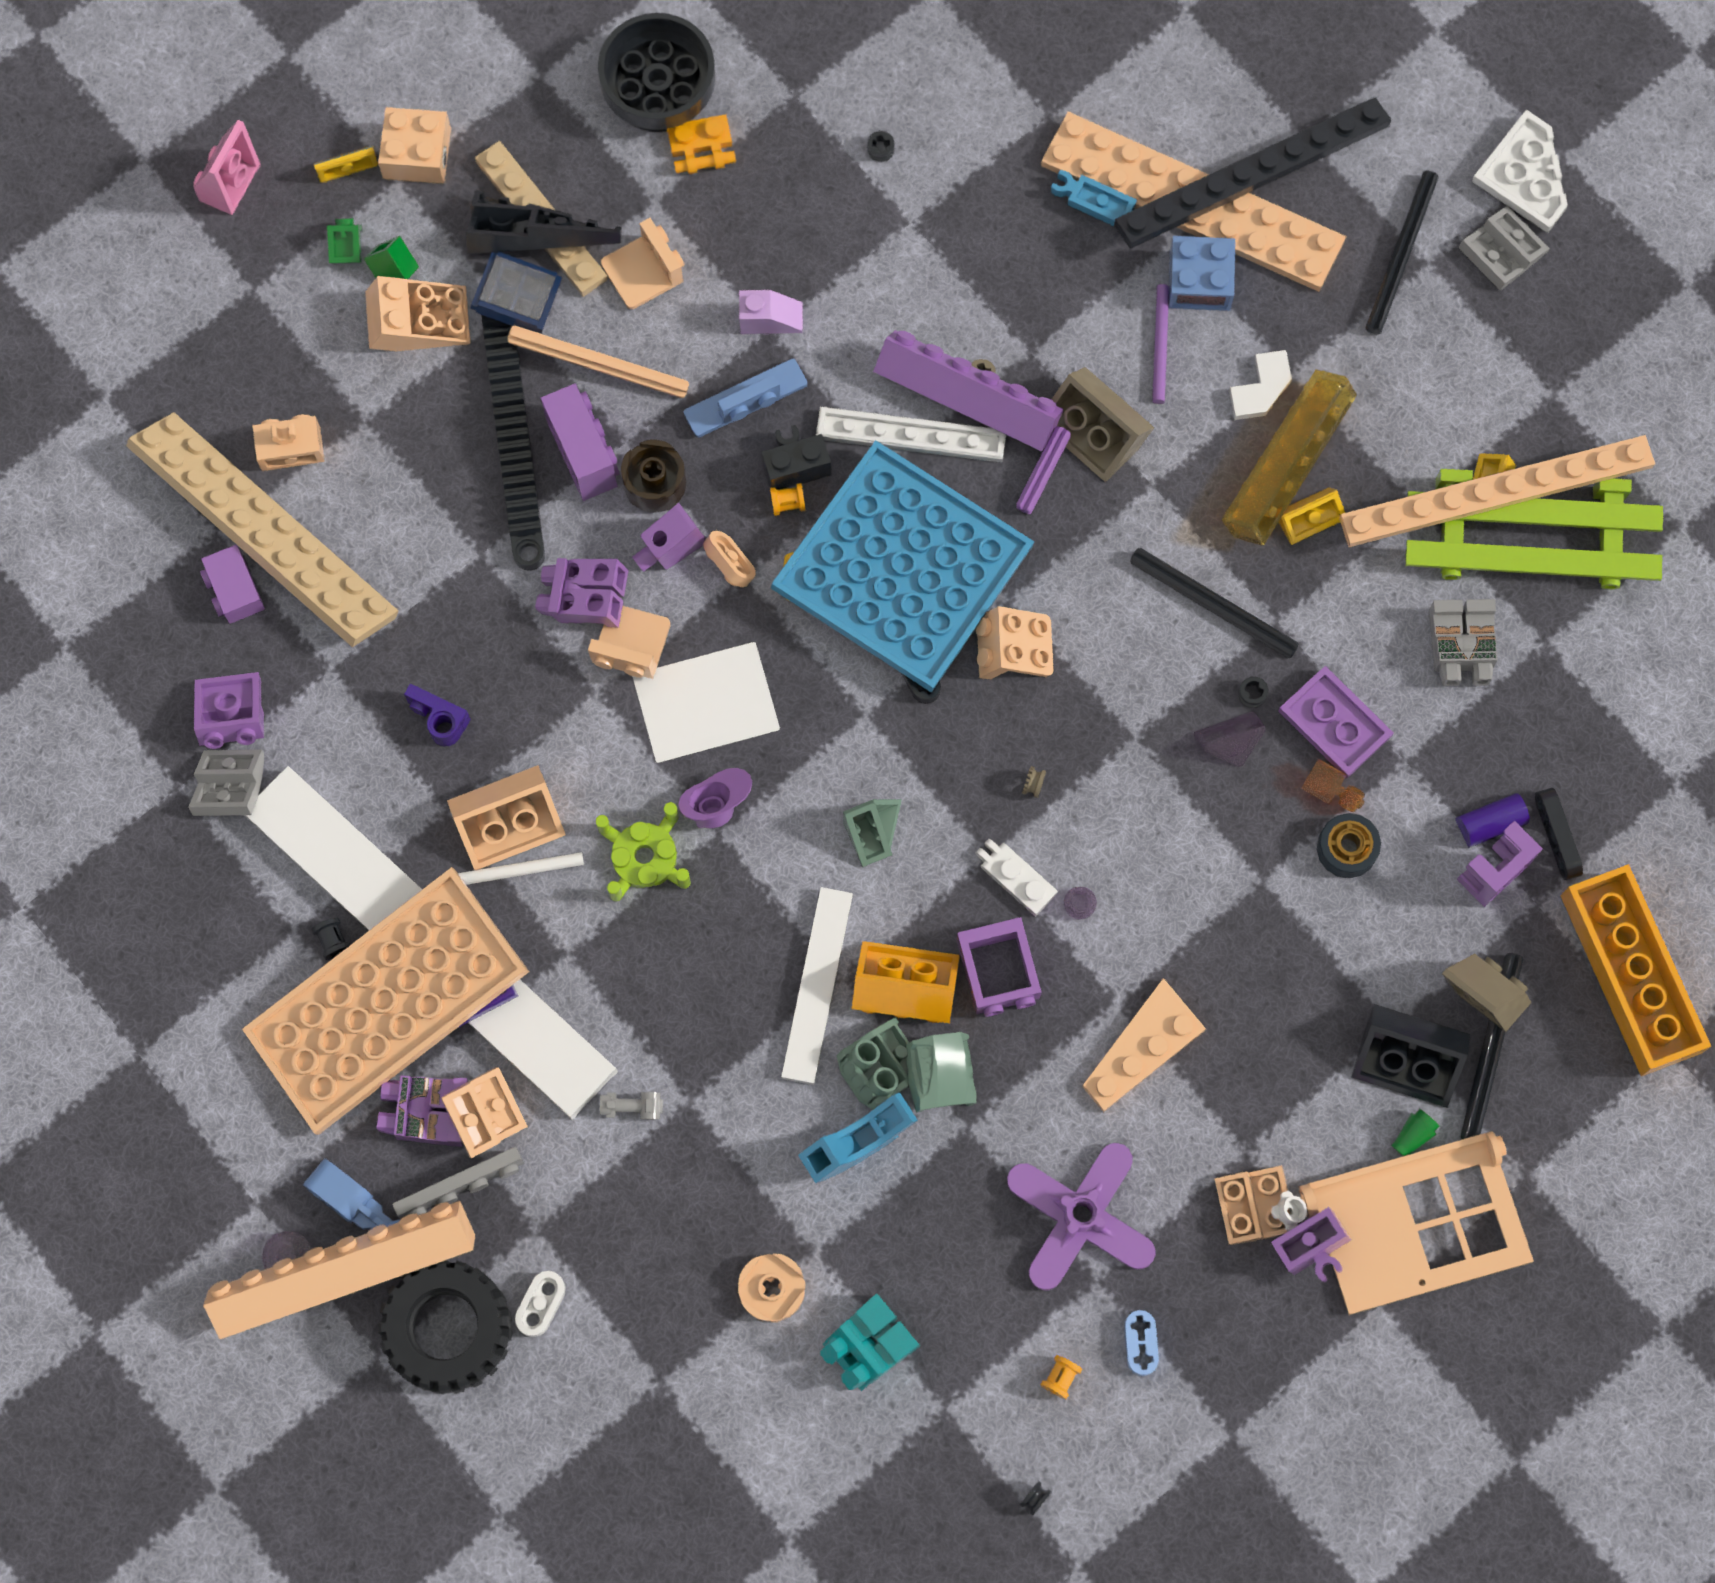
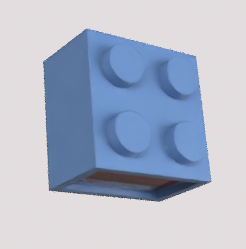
M1173 236L1169 257L1168 308L1230 311L1234 299L1235 238Z

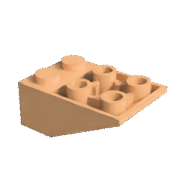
M377 276L365 291L369 349L407 351L470 344L466 286Z

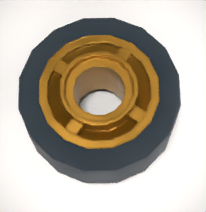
M1352 813L1337 815L1326 823L1318 837L1316 849L1319 861L1327 871L1337 877H1359L1371 869L1380 854L1381 839L1379 831L1370 820L1362 815ZM1345 839L1353 841L1356 844L1357 850L1353 852L1344 850L1341 841Z

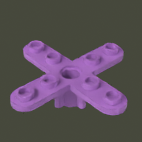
M1120 1143L1107 1145L1097 1157L1076 1193L1027 1163L1018 1164L1010 1170L1007 1177V1185L1010 1191L1015 1196L1057 1221V1224L1029 1269V1278L1036 1288L1041 1290L1055 1288L1063 1279L1086 1240L1135 1270L1144 1269L1153 1262L1155 1257L1153 1243L1138 1231L1104 1211L1133 1163L1132 1154L1125 1145ZM1077 1206L1087 1207L1091 1212V1219L1088 1222L1082 1223L1077 1221L1073 1216V1209Z

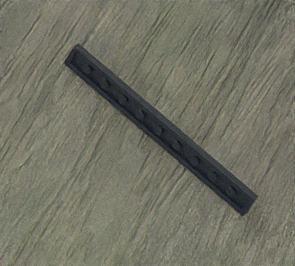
M1373 97L1115 219L1114 226L1129 249L1375 134L1389 127L1392 119L1377 98Z

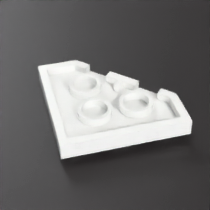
M1526 110L1474 175L1472 182L1548 233L1565 212L1568 204L1566 194H1563L1562 175L1558 155H1555L1552 127Z

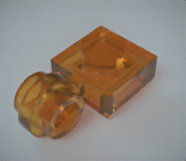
M1320 759L1317 760L1301 789L1327 804L1331 803L1335 794L1338 795L1340 798L1339 805L1350 812H1356L1357 808L1361 809L1365 803L1363 800L1365 794L1360 789L1348 785L1346 789L1341 786L1347 776L1345 773Z

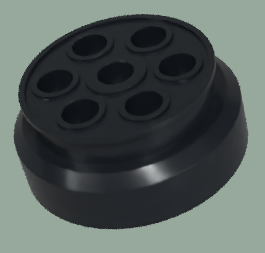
M647 13L623 22L607 37L599 54L598 75L601 91L606 103L618 117L641 130L667 132L669 128H674L693 120L705 108L715 87V62L709 41L694 24L676 15ZM658 53L668 54L666 57L658 58L655 56ZM633 64L640 66L635 70L628 69ZM685 68L693 70L687 74L680 72L682 69ZM656 80L665 81L662 85L652 84ZM628 92L637 93V95L633 97L624 96ZM680 96L690 97L686 101L677 100ZM655 107L662 109L658 113L649 112L650 109Z

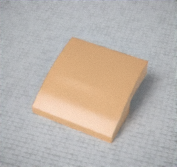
M499 1067L483 1073L441 1097L470 1158L501 1143V1140L528 1127Z

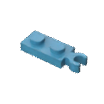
M1064 170L1059 171L1058 179L1064 181L1066 185L1058 186L1053 183L1051 186V193L1058 197L1069 196V206L1113 226L1116 218L1133 211L1137 203V199L1084 175H1081L1077 182L1073 180L1069 172Z

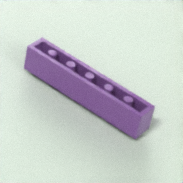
M895 330L885 339L873 371L1040 451H1043L1064 410L1056 406L1053 400L1045 397L1038 398L1028 393V390L1021 385L1009 384L1000 380V377L994 372L981 371L973 367L964 358L951 357L943 353V350L936 345H926L915 340V336L906 331Z

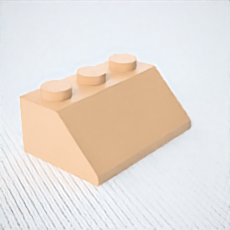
M538 765L447 800L474 870H479L566 835Z

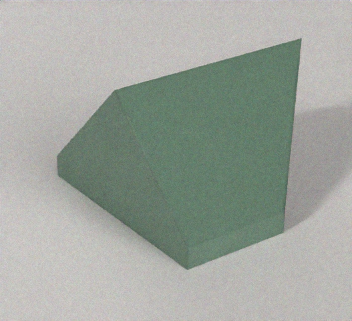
M873 799L843 811V824L862 867L892 856L891 845L902 799Z

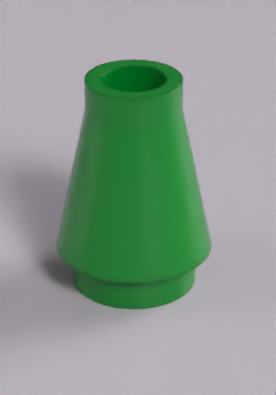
M1419 1108L1415 1114L1411 1112L1391 1146L1402 1156L1410 1155L1436 1136L1435 1131L1440 1125Z

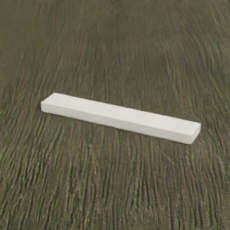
M820 407L816 435L822 434L825 441L872 446L876 440L889 449L1000 463L1003 461L1006 434L993 428Z
M820 888L781 1076L782 1079L810 1085L815 1083L853 893Z

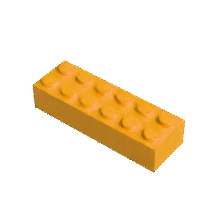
M1629 864L1569 886L1560 897L1640 1076L1642 1077L1692 1058L1709 1049L1711 1044Z

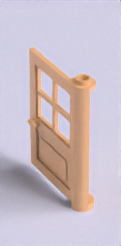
M1493 1131L1299 1186L1300 1198L1307 1207V1217L1311 1218L1327 1207H1330L1351 1239L1350 1242L1329 1254L1330 1257H1334L1342 1265L1343 1271L1341 1273L1337 1272L1334 1265L1333 1268L1349 1315L1534 1262L1501 1167L1502 1156L1507 1154L1501 1136L1496 1137ZM1479 1165L1491 1203L1457 1212L1445 1175ZM1437 1177L1450 1215L1415 1224L1403 1187ZM1494 1210L1507 1248L1472 1258L1460 1219ZM1452 1222L1465 1260L1430 1270L1418 1231Z

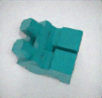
M877 1293L823 1343L824 1347L820 1351V1355L826 1363L834 1364L837 1361L845 1371L841 1375V1381L848 1390L859 1388L860 1391H863L920 1347L900 1321L893 1327L890 1326L897 1320V1317ZM872 1336L878 1342L877 1344L872 1340Z

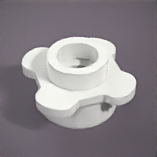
M1285 1191L1281 1193L1279 1203L1272 1207L1271 1214L1274 1219H1279L1285 1225L1287 1231H1290L1306 1218L1307 1207L1300 1197L1293 1196L1291 1192Z

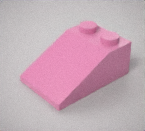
M237 120L223 135L219 144L211 149L205 169L197 174L194 181V190L200 202L233 215L260 166L244 122Z

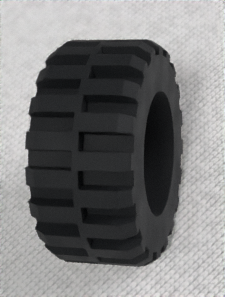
M444 1260L402 1275L400 1277L402 1281L396 1287L392 1285L387 1294L390 1297L386 1304L382 1303L380 1309L382 1322L378 1323V1334L382 1338L380 1345L383 1353L389 1359L388 1363L414 1386L436 1394L465 1392L466 1388L471 1386L475 1388L483 1383L482 1380L488 1375L492 1376L498 1370L496 1366L500 1360H504L508 1353L506 1348L508 1341L512 1340L513 1332L510 1329V1322L512 1321L511 1311L508 1309L505 1296L496 1284L478 1268H473L467 1263L460 1261L454 1263ZM443 1295H452L464 1299L473 1308L477 1318V1333L474 1341L464 1353L450 1359H438L427 1355L418 1345L414 1333L415 1320L422 1307L430 1300Z

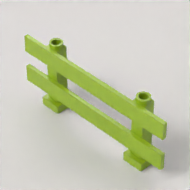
M1440 469L1436 476L1435 490L1472 480L1473 470ZM1609 479L1597 482L1593 486V499H1600V502L1536 498L1444 522L1441 527V542L1406 541L1405 566L1440 568L1442 579L1445 580L1461 579L1462 570L1598 577L1603 589L1620 588V581L1622 579L1661 581L1662 555L1623 553V530L1662 532L1663 506L1623 504V501L1631 493L1632 480ZM1408 491L1407 497L1424 492ZM1464 521L1600 528L1599 551L1468 544L1463 543Z

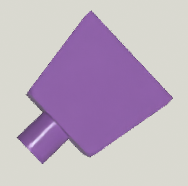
M678 503L640 535L647 546L632 556V558L643 572L658 561L667 570L702 547L706 538Z

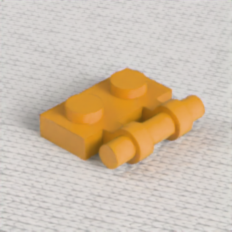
M726 114L688 121L680 126L667 129L672 157L685 155L684 160L674 161L676 174L687 171L688 174L698 173V169L709 167L721 169L725 168V164L736 163L734 150L722 152L721 150L722 148L732 147ZM712 150L711 155L695 157L694 153Z

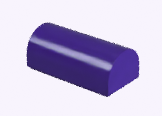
M1514 793L1457 816L1455 821L1468 848L1503 835L1504 830L1513 821L1521 827L1527 825L1530 817L1522 797L1518 793Z

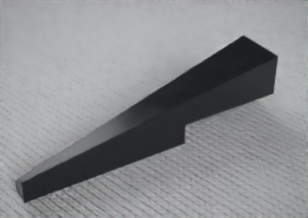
M475 190L470 205L471 218L466 231L467 254L621 244L622 227L616 226L615 229L599 227L598 222L589 219L587 223L573 220L572 214L528 203L526 206L514 205L510 203L508 197L501 196L499 200L485 197L484 191Z

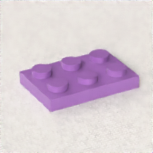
M1326 666L1316 673L1278 710L1346 779L1394 734Z

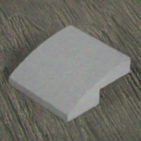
M1508 206L1488 218L1483 227L1462 240L1458 247L1500 291L1536 263L1550 249Z
M204 750L194 772L198 785L188 806L192 815H252L261 785L264 765L263 750Z

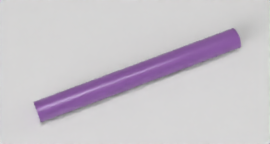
M1166 284L1157 285L1152 398L1154 404L1165 403L1169 286Z

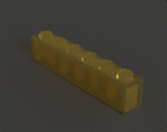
M1316 369L1305 384L1301 394L1289 409L1286 418L1274 433L1271 442L1262 456L1259 457L1254 469L1242 484L1239 493L1222 518L1223 523L1234 538L1261 546L1265 545L1357 397V393L1346 376Z

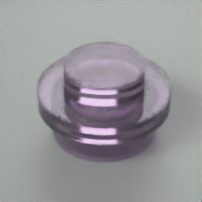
M1072 888L1064 898L1065 911L1072 918L1086 919L1096 909V897L1088 888Z

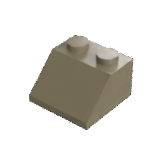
M1473 954L1446 968L1442 975L1455 993L1505 1032L1531 1004V1000L1525 993L1528 988L1514 976L1510 979L1500 973L1503 969L1489 957L1482 960L1479 956Z

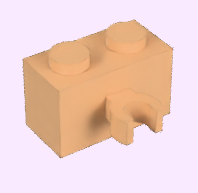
M302 414L294 416L291 420L279 421L268 419L262 421L261 424L253 425L256 459L262 471L325 462L321 429L316 416Z

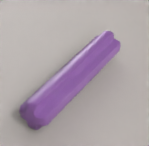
M1059 426L1055 427L1016 504L1017 509L1026 514L1032 513L1070 439V432Z

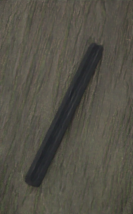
M1425 170L1422 173L1365 327L1369 333L1380 335L1439 178L1435 172Z
M1137 548L1130 560L1132 565L1283 656L1291 658L1299 647L1297 641L1146 550Z
M1507 953L1504 957L1501 974L1507 979L1514 976L1519 980L1523 957L1515 953ZM1491 1020L1488 1022L1460 1135L1461 1139L1480 1135L1506 1033Z

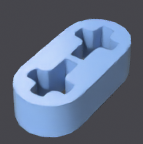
M1137 1310L1127 1317L1124 1324L1127 1364L1132 1373L1137 1376H1147L1155 1371L1159 1361L1156 1324L1150 1313ZM1136 1317H1142L1143 1323H1149V1328L1143 1332L1144 1341H1138L1137 1330L1131 1329L1130 1325L1136 1322ZM1143 1345L1146 1357H1152V1362L1147 1364L1146 1370H1142L1140 1364H1134L1133 1361L1134 1358L1139 1356V1346Z

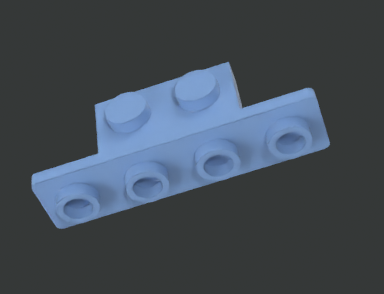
M790 359L685 409L684 416L695 437L700 438L807 387V380L796 360Z

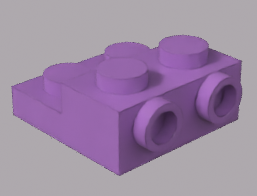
M259 672L195 680L194 731L200 746L205 745L207 748L217 749L226 742L234 741L242 745H250L256 739L264 738V712L261 705V678Z

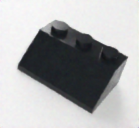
M1374 1004L1363 1034L1351 1078L1447 1108L1468 1057L1470 1034Z

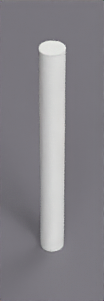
M580 852L458 874L464 883L469 885L584 865L583 854Z

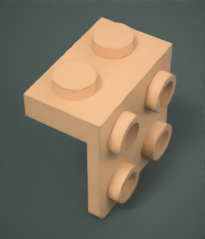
M651 218L639 223L641 230L640 238L601 259L603 270L629 309H635L683 283L682 267H684V262L676 249L671 251L667 245L669 239L662 226L656 227Z
M622 606L619 628L603 625L599 640L591 639L588 653L592 663L603 669L610 670L614 668L624 671L633 677L653 679L671 626L670 620L667 617Z
M1000 606L986 612L976 627L979 678L992 679L1007 671L1048 677L1053 674L1051 619L1048 615Z

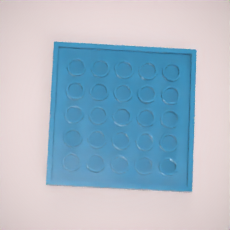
M875 440L772 582L771 589L932 692L968 641L982 617L988 612L1034 545V541Z

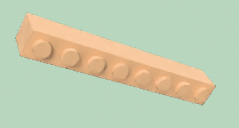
M457 1201L452 1204L444 1202L421 1215H407L398 1223L390 1226L379 1225L369 1230L367 1234L356 1238L354 1236L345 1237L339 1240L336 1245L325 1249L317 1247L311 1249L302 1257L293 1260L290 1258L282 1259L271 1268L262 1271L258 1269L251 1270L240 1279L231 1282L226 1280L220 1281L208 1290L203 1306L219 1339H223L473 1251L475 1233L461 1202Z

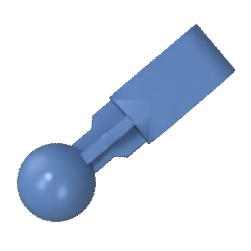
M325 1158L303 1183V1186L346 1221L351 1224L354 1222L363 1230L372 1229L379 1225H386L387 1227L401 1220L393 1221L383 1213L382 1205L375 1201L365 1188Z

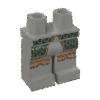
M1495 599L1466 600L1464 606L1463 600H1433L1429 609L1434 672H1440L1443 686L1460 685L1462 681L1461 671H1472V684L1475 686H1487L1490 684L1493 668L1498 661L1494 614L1496 612Z

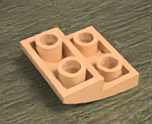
M1282 1165L1254 1172L1246 1171L1215 1178L1229 1245L1282 1236L1288 1232L1285 1225L1279 1219H1274L1271 1214L1272 1207L1281 1200V1193L1288 1191Z

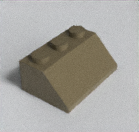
M1086 367L1070 373L1051 399L1056 403V406L1064 409L1057 426L1070 432V439L1065 447L1104 482L1108 481L1139 450L1155 428Z

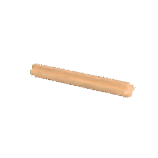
M512 326L508 335V342L510 344L666 394L684 398L688 391L689 382L687 380L518 326Z

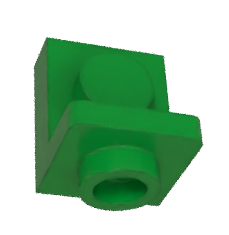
M335 219V225H327L329 263L361 262L360 231H362V225H354V219Z

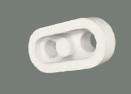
M544 1271L536 1275L532 1280L515 1316L516 1326L524 1335L537 1337L547 1331L566 1291L565 1283L557 1273ZM548 1283L555 1286V1291L551 1295L543 1294V1287ZM531 1314H537L540 1318L536 1326H530L527 1323V1319Z

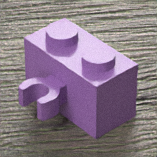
M1327 1207L1271 1243L1290 1273L1295 1275L1316 1262V1275L1321 1281L1326 1282L1328 1280L1323 1273L1326 1265H1334L1338 1273L1343 1271L1340 1262L1328 1254L1350 1242L1351 1239L1334 1211Z

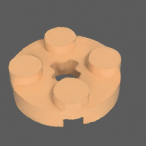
M767 1254L755 1257L747 1263L739 1277L738 1293L742 1305L751 1316L758 1320L772 1323L780 1322L795 1314L803 1303L805 1281L801 1269L789 1257L781 1254ZM775 1279L780 1282L778 1289L781 1292L777 1296L775 1294H771L769 1297L764 1294L766 1288L763 1286V1283L766 1280L768 1282H773Z

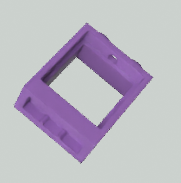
M1021 917L957 933L956 940L976 1014L984 1013L985 1017H990L1003 1013L1004 1007L1016 1005L1017 1009H1023L1036 1004L1035 1000L1040 999L1041 989ZM1016 938L1029 987L983 998L970 949Z

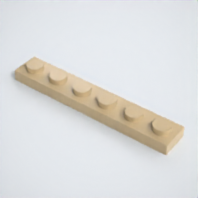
M500 141L475 157L478 166L501 195L510 199L511 204L526 206L528 203L554 209ZM584 246L545 249L582 297L608 280L607 274Z

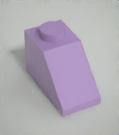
M739 290L741 334L803 333L802 302L772 290Z

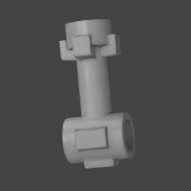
M607 1092V1095H600V1115H607V1118H615L616 1112H640V1119L660 1120V1113H663V1099H661V1093L641 1092V1099H616V1093Z

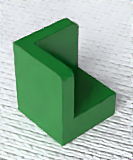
M401 236L376 245L364 258L375 278L383 276L409 279L419 268Z

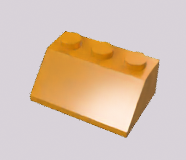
M862 941L855 976L852 1009L861 1010L869 1014L882 1013L894 1015L898 1018L923 1019L931 1023H950L960 955Z

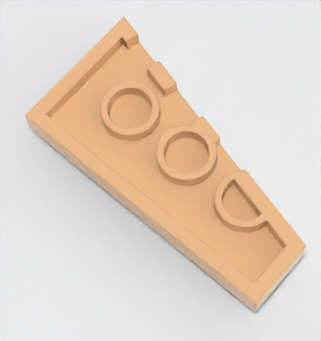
M1163 978L1082 1087L1099 1108L1105 1112L1202 1034L1206 1028Z

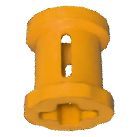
M797 483L796 487L776 490L775 487L770 488L774 516H778L780 512L799 509L801 512L806 511L801 483Z
M1056 1354L1054 1358L1056 1363L1047 1380H1042L1040 1386L1056 1396L1067 1400L1069 1396L1067 1391L1076 1374H1080L1083 1369L1072 1361Z

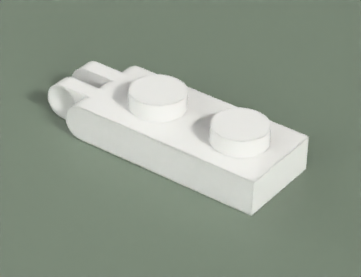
M988 839L984 845L992 854L989 855L982 848L975 852L984 862L981 868L1036 917L1057 895L1058 891L1005 843L998 846L991 839Z

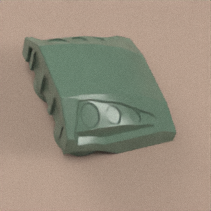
M896 1017L873 1029L836 1055L841 1075L859 1102L872 1110L894 1094L909 1088V1069L906 1064L908 1056L906 1045L909 1041L897 1025L899 1021Z
M955 1032L931 1035L911 1041L906 1045L908 1053L906 1064L909 1069L908 1083L916 1113L939 1107L962 1104L972 1106L976 1104L972 1062L967 1043L969 1039L968 1034Z

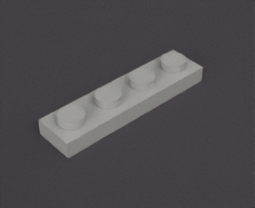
M514 1147L403 1198L392 1205L400 1219L410 1214L421 1215L427 1212L426 1209L444 1202L454 1203L458 1200L457 1195L469 1190L470 1193H474L486 1188L489 1185L488 1180L500 1175L501 1179L516 1174L519 1172L518 1166L523 1165L524 1161L518 1149Z

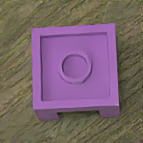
M1515 821L1504 830V835L1492 846V849L1503 859L1496 868L1479 854L1466 866L1467 870L1457 878L1484 907L1521 874L1543 849Z

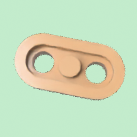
M713 531L703 543L705 553L724 574L726 581L733 586L746 587L756 576V571L736 543L721 531Z

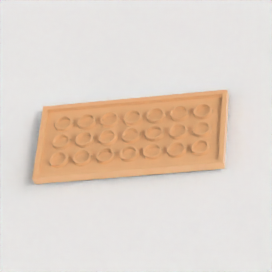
M451 867L242 1030L314 1134L319 1135L379 1089L383 1083L396 1076L529 973V970L456 870Z

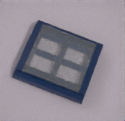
M492 252L470 309L476 310L475 313L542 334L562 277L554 271L501 252H498V254Z

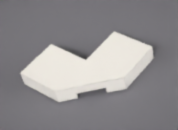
M1286 350L1255 354L1254 360L1259 383L1230 387L1229 394L1234 420L1266 416L1281 393L1288 387L1292 377Z

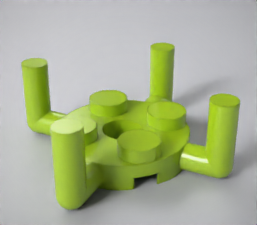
M669 802L664 806L665 817L658 826L651 823L636 822L620 832L610 825L607 816L599 815L596 818L599 833L614 843L611 859L620 879L618 882L611 881L607 885L611 900L615 902L620 901L630 886L636 888L657 886L667 879L682 889H687L690 886L689 872L684 868L675 869L677 851L675 843L669 834L679 819L675 803ZM639 849H651L654 853L653 859L646 864L636 861L635 854Z

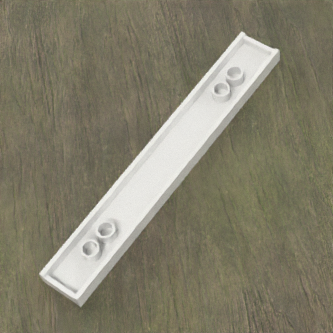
M289 766L257 797L252 815H245L368 931L422 890ZM518 980L513 985L519 997L468 1022V1024L573 1120L618 1071L527 985Z

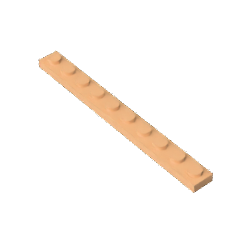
M1646 435L1343 513L1339 519L1348 547L1651 469L1654 467L1655 461Z

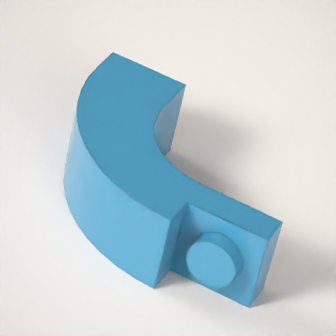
M896 1093L855 1123L836 1133L821 1137L798 1154L814 1182L819 1183L848 1170L897 1139L900 1133L918 1120L901 1093Z

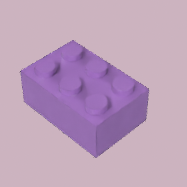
M576 383L541 397L547 424L582 500H588L618 487L615 477L620 475L616 465L618 462L612 447L606 444L604 439L605 433L599 419L594 418L591 410L593 408L587 393H580Z

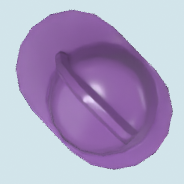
M729 768L714 774L703 782L687 789L682 794L678 803L680 812L686 818L694 820L698 828H717L723 826L732 818L734 807L745 800L750 793L752 787L751 776L745 770L739 768Z

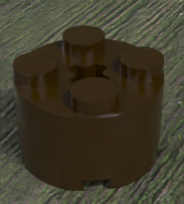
M645 440L625 454L621 464V476L625 494L632 505L647 512H662L670 510L677 505L686 489V474L684 462L672 445L661 440Z

